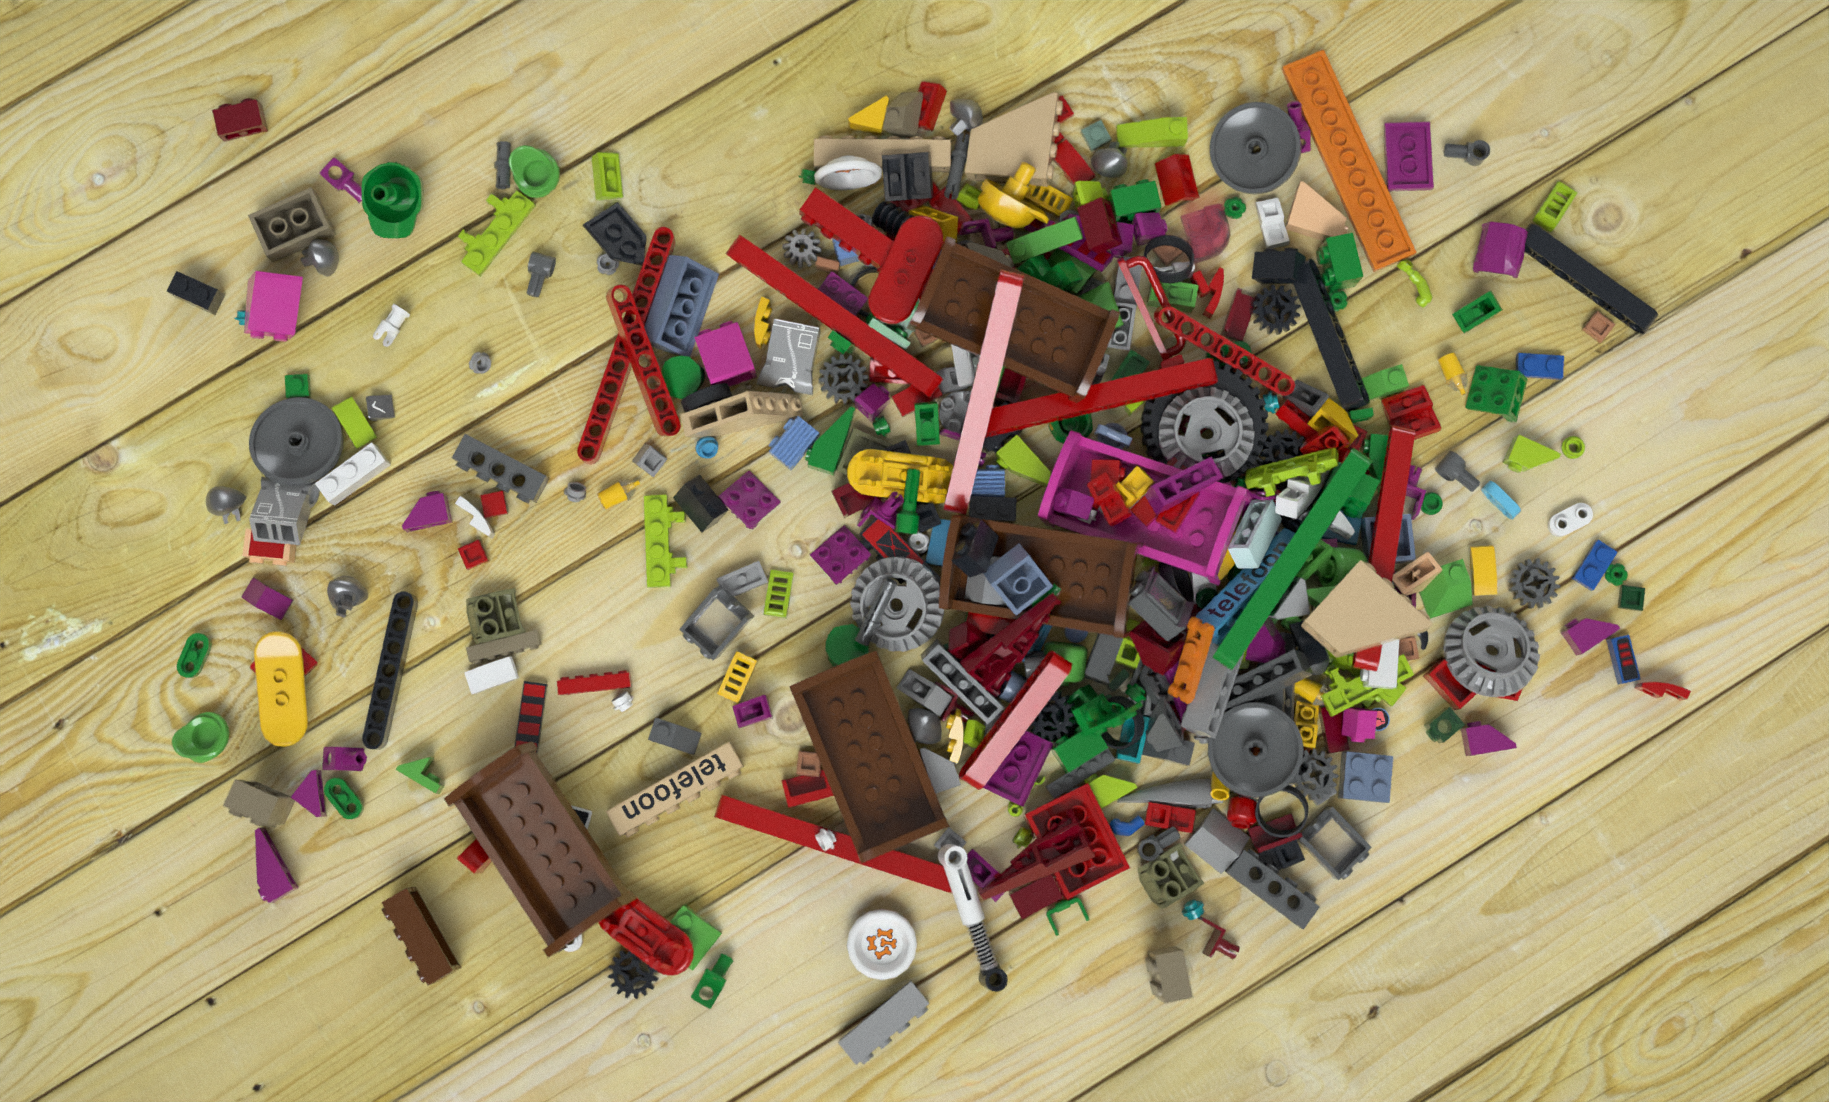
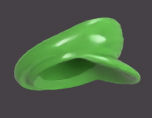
M523 145L517 147L509 157V166L513 173V179L525 195L532 198H541L547 196L556 188L560 179V170L555 159L547 151Z
M213 712L201 713L175 732L172 738V746L178 755L190 758L196 763H205L217 757L225 749L229 741V727L221 715Z

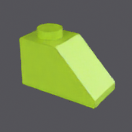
M1100 181L1075 182L1072 197L1077 213V207L1102 197L1108 200L1105 187L1101 188Z
M1517 435L1513 438L1502 463L1507 464L1508 469L1520 473L1521 471L1525 472L1560 458L1561 453L1522 435Z
M1096 773L1084 780L1086 784H1089L1100 808L1138 788L1135 783L1106 775L1098 777Z

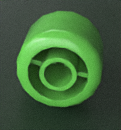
M1333 547L1324 576L1322 578L1318 577L1319 582L1323 587L1338 585L1360 560L1364 563L1368 562L1367 558L1358 549Z
M1055 641L1047 642L1044 645L1043 652L1046 655L1050 651H1054L1072 663V669L1061 686H1069V682H1080L1084 679L1088 653L1085 646Z

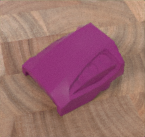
M1491 221L1483 223L1478 251L1473 264L1474 273L1482 271L1518 278L1524 259L1525 243L1528 234L1526 229L1508 223Z

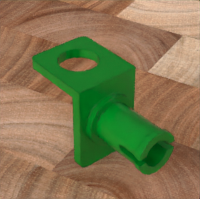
M721 953L712 970H705L703 977L691 995V999L711 1009L725 986L727 980L724 979V976L733 963V959ZM703 987H709L713 991L711 999L704 1000L700 997L699 992Z

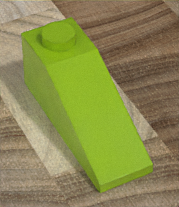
M1164 117L1116 126L1117 142L1120 143L1118 148L1185 147L1188 140L1187 117Z
M1018 435L996 452V457L998 458L996 463L1001 469H1008L1012 474L1047 487L1052 473Z

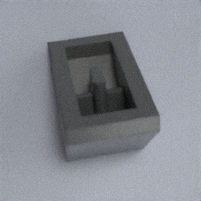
M1296 379L1294 391L1282 397L1285 400L1288 399L1312 418L1329 398V395Z

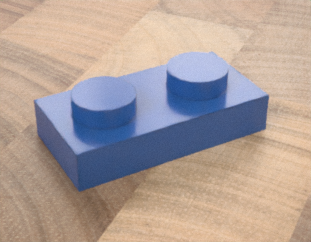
M1518 353L1516 354V371H1520L1526 378L1563 379L1564 356Z
M1596 540L1572 579L1593 591L1618 552L1600 540Z

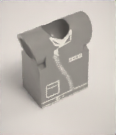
M774 319L766 363L759 375L757 385L771 388L787 385L797 393L813 395L812 372L821 333L820 328Z
M261 476V489L249 518L254 541L301 545L310 515V508L316 504L320 494V490L315 484L316 482L302 486H287L275 483Z

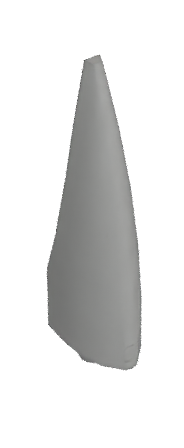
M1210 778L1153 786L1117 799V803L1152 802L1193 809L1211 808L1212 803H1223V800H1216L1211 797Z

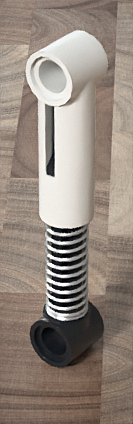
M946 844L939 850L938 859L944 866L962 924L969 927L967 931H970V939H973L971 943H974V951H977L975 955H978L977 959H979L978 963H980L979 966L981 968L978 976L979 982L986 989L999 992L1006 987L1008 978L997 963L993 953L994 950L991 949L990 938L987 937L986 926H984L982 921L985 916L966 862L967 854L959 846ZM955 851L957 854L956 860L950 863L949 854ZM993 973H996V981L993 984H990V976Z

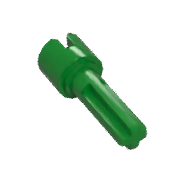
M918 469L907 470L902 511L897 513L895 532L918 534L920 516H917L918 513H916L920 470Z

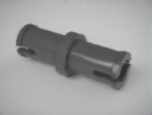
M500 141L496 143L497 161L494 162V168L496 169L495 187L498 189H509L511 143Z

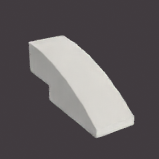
M1330 470L1320 473L1321 483L1312 486L1308 476L1289 478L1287 488L1276 496L1275 513L1297 519L1315 499L1325 483Z

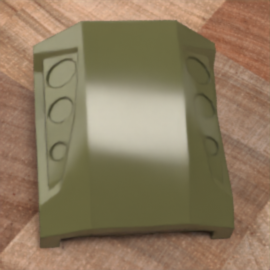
M515 588L471 597L466 600L467 617L471 634L476 644L526 633L520 620Z
M1181 843L1138 868L1139 881L1151 901L1161 909L1168 907L1205 884L1203 880L1199 879L1181 849L1183 847Z

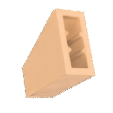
M1300 181L1296 188L1285 225L1286 230L1322 241L1329 237L1347 234L1348 226H1345L1347 218L1309 185Z

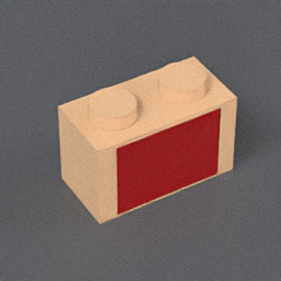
M246 529L242 556L250 559V563L264 564V560L273 561L272 565L287 566V562L294 563L296 545L254 541L252 530Z

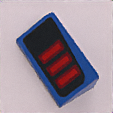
M1630 635L1607 639L1606 642L1617 685L1641 680Z

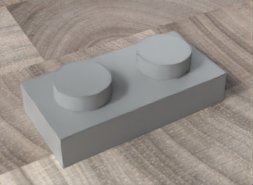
M759 561L717 578L719 586H723L734 597L768 583Z

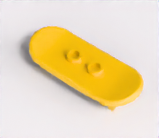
M866 449L852 457L848 464L847 477L851 486L861 494L889 498L892 492H897L898 495L895 499L900 494L904 499L907 470L918 469L920 470L917 501L941 504L946 499L953 465L942 458Z
M274 631L262 636L254 649L260 727L265 739L271 744L287 747L299 742L308 728L301 645L297 639L288 633Z

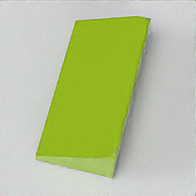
M596 153L592 156L595 199L623 198L619 153Z

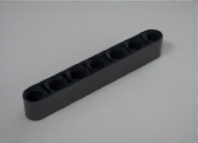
M1535 224L1528 225L1526 228L1528 234L1524 250L1526 254L1632 330L1640 334L1647 332L1658 316L1656 310Z
M1310 258L1305 261L1303 283L1293 284L1343 409L1349 413L1369 404V396L1318 267Z
M406 591L397 593L393 598L362 736L364 746L372 750H381L388 743L418 608L417 598ZM404 597H409L411 600L408 608L403 609L401 607V600ZM403 619L405 621V628L402 631H397L396 623L398 620ZM398 642L400 644V651L392 654L391 645ZM389 665H394L395 673L393 676L388 677L385 673L386 668ZM388 687L390 696L388 699L383 700L380 696L381 690ZM383 710L385 719L378 723L375 715L378 711ZM374 733H378L380 742L373 746L370 738Z

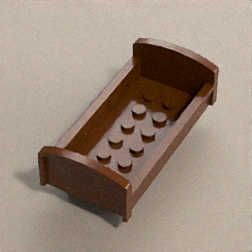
M947 236L942 243L941 253L914 316L906 328L913 332L918 329L980 357L1000 270L1022 274L1024 279L1002 367L1068 395V400L1075 403L1083 400L1103 359L1120 312L1114 309L1108 311L955 243L956 239Z
M952 515L942 565L939 609H954L1017 620L1033 608L1032 604L1015 615L1009 606L983 604L964 599L968 576L952 562V558L963 526L980 519L967 515ZM981 519L999 536L992 556L1002 557L1020 543L1052 585L1055 583L1060 587L1061 590L1056 596L1061 603L1060 605L1055 604L1053 610L1049 613L1050 620L1048 623L1043 622V624L1113 635L1123 639L1129 636L1130 631L1127 630L1130 605L1128 601L1131 596L1130 590L1133 588L1138 549L1144 547L1143 542H1129Z
M877 650L789 686L861 863L949 827Z
M533 742L515 746L458 786L444 800L448 807L453 805L457 807L547 945L543 951L549 958L565 950L568 943L618 908L637 898L632 891H627L535 752L538 750Z

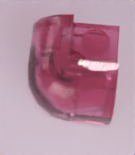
M1222 204L1205 206L1201 210L1180 217L1187 237L1186 242L1192 247L1194 252V264L1217 257L1228 246L1231 232Z

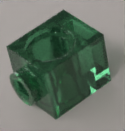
M1447 707L1424 726L1427 729V736L1433 742L1444 743L1465 724L1451 707ZM1441 720L1445 721L1448 727L1445 733L1440 732L1438 729V723Z

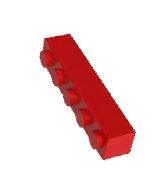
M1288 399L1275 414L1281 421L1288 424L1292 430L1298 432L1301 437L1303 436L1304 439L1317 432L1307 424L1311 418Z
M627 670L618 671V674L605 672L602 676H598V673L589 674V677L578 675L575 676V679L561 677L560 680H557L559 696L632 688L631 673H627Z

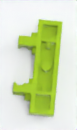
M517 190L509 200L504 197L501 201L493 194H490L486 199V202L496 209L494 213L496 217L482 235L477 234L474 238L465 232L464 229L458 235L460 240L467 244L464 249L468 253L462 259V264L480 277L536 206L535 203Z
M1336 447L1247 469L1245 476L1247 488H1264L1266 497L1275 495V484L1287 481L1289 478L1308 476L1311 486L1320 484V473L1338 466Z
M667 495L644 496L647 588L671 587V574H676V568H688L686 557L673 558V553H670L669 528H672V523L686 522V514L684 511L673 512V507H668Z
M1328 651L1330 664L1323 672L1325 676L1330 679L1327 672L1336 667H1339L1342 671L1346 670L1355 678L1360 676L1361 669L1352 667V656L1347 654L1336 658ZM1399 682L1397 688L1386 689L1360 702V704L1368 708L1374 700L1378 703L1383 700L1391 707L1407 688Z
M1404 654L1398 656L1397 684L1414 675ZM1336 667L1327 672L1332 681V684L1329 685L1331 690L1320 697L1332 717L1386 689L1363 687V681L1360 680V676L1352 680L1350 678L1344 679L1338 672L1339 667Z

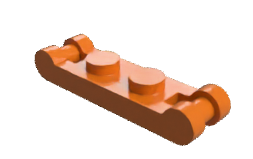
M1192 617L1188 621L1187 627L1189 630L1174 681L1168 689L1169 695L1175 698L1180 697V700L1186 704H1190L1195 698L1215 630L1213 625L1209 623L1203 624L1202 620L1197 617Z

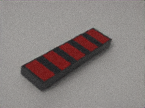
M524 681L515 746L533 742L538 749L535 751L538 755L548 684Z

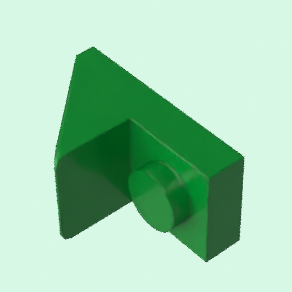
M1490 290L1452 315L1462 332L1467 333L1481 323L1493 318L1503 309Z
M938 402L914 403L917 446L940 444Z

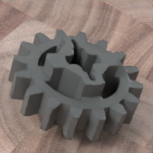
M840 354V360H836L832 356L831 364L824 362L826 370L819 371L824 376V378L818 379L819 383L825 384L821 387V392L828 391L826 398L835 397L834 402L836 404L839 402V399L843 400L844 405L847 404V399H851L854 403L855 395H860L862 393L861 389H867V385L863 381L868 380V375H862L866 368L865 366L859 368L860 360L858 359L853 362L852 355L848 359H844L843 354ZM847 365L846 368H838L837 366ZM856 372L859 376L858 385L852 378ZM829 374L834 378L831 387L828 384ZM846 375H848V382L846 383L843 381L840 384L839 376L845 377ZM848 390L850 393L840 394L839 392Z
M1537 558L1532 564V561L1527 559L1525 560V565L1519 563L1517 564L1518 570L1514 569L1510 572L1514 575V578L1508 579V582L1513 584L1509 591H1515L1516 594L1513 596V599L1520 598L1521 606L1528 603L1529 609L1534 608L1535 604L1538 608H1542L1543 602L1547 605L1552 603L1549 597L1555 598L1558 596L1554 589L1560 588V585L1555 584V581L1560 577L1553 576L1552 573L1556 570L1555 568H1547L1549 562L1546 561L1540 564V559ZM1538 570H1540L1541 572H1543V573L1545 574V576H1543V575H1541L1540 573H1538ZM1524 573L1525 578H1524L1523 581L1520 583V578H1521L1522 574ZM1532 581H1542L1537 586H1526V584ZM1548 585L1547 592L1544 595V589ZM1522 591L1530 594V597L1526 596Z
M1316 749L1310 750L1309 753L1307 750L1303 751L1301 772L1299 774L1298 771L1290 783L1294 784L1295 788L1305 797L1308 795L1309 800H1315V797L1318 800L1323 799L1324 794H1331L1332 792L1329 787H1336L1337 784L1333 782V779L1339 776L1333 773L1337 765H1330L1333 758L1325 759V752L1322 751L1317 754ZM1315 772V776L1310 778L1309 774ZM1302 783L1308 785L1309 789L1304 787Z

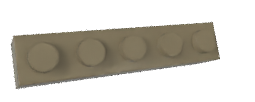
M534 630L466 647L469 662L478 664L482 663L484 659L490 661L496 659V656L502 655V657L510 656L512 652L518 654L525 652L524 649H538V646L542 645L539 631Z

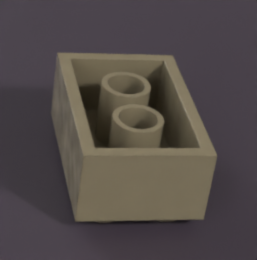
M312 187L248 215L266 257L272 262L309 247L310 243L315 239L325 240L336 235L323 204Z
M235 779L223 806L229 808L228 813L240 818L242 816L250 817V822L257 826L276 827V825H285L295 800L289 795L254 780Z
M1173 946L1149 951V957L1145 958L1147 971L1150 974L1152 973L1154 980L1150 981L1152 994L1163 1003L1193 998L1183 950Z

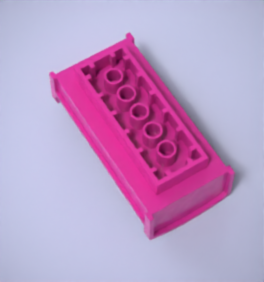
M1071 430L1061 449L1044 493L1038 513L1041 521L1046 526L1054 528L1056 525L1083 535L1129 542H1143L1144 547L1138 549V554L1206 577L1210 583L1219 585L1218 573L1245 501L1249 503L1251 501L1248 489L1240 486L1235 488L1215 482L1199 491L1198 499L1177 533L1156 523L1155 520L1146 527L1132 512L1130 517L1113 527L1108 524L1105 516L1099 510H1095L1097 511L1095 517L1097 520H1092L1090 524L1074 517L1061 515L1053 510L1059 488L1075 490L1090 496L1087 483L1091 481L1092 460H1120L1123 467H1126V477L1136 466H1139L1156 483L1183 471L1082 437L1080 433Z

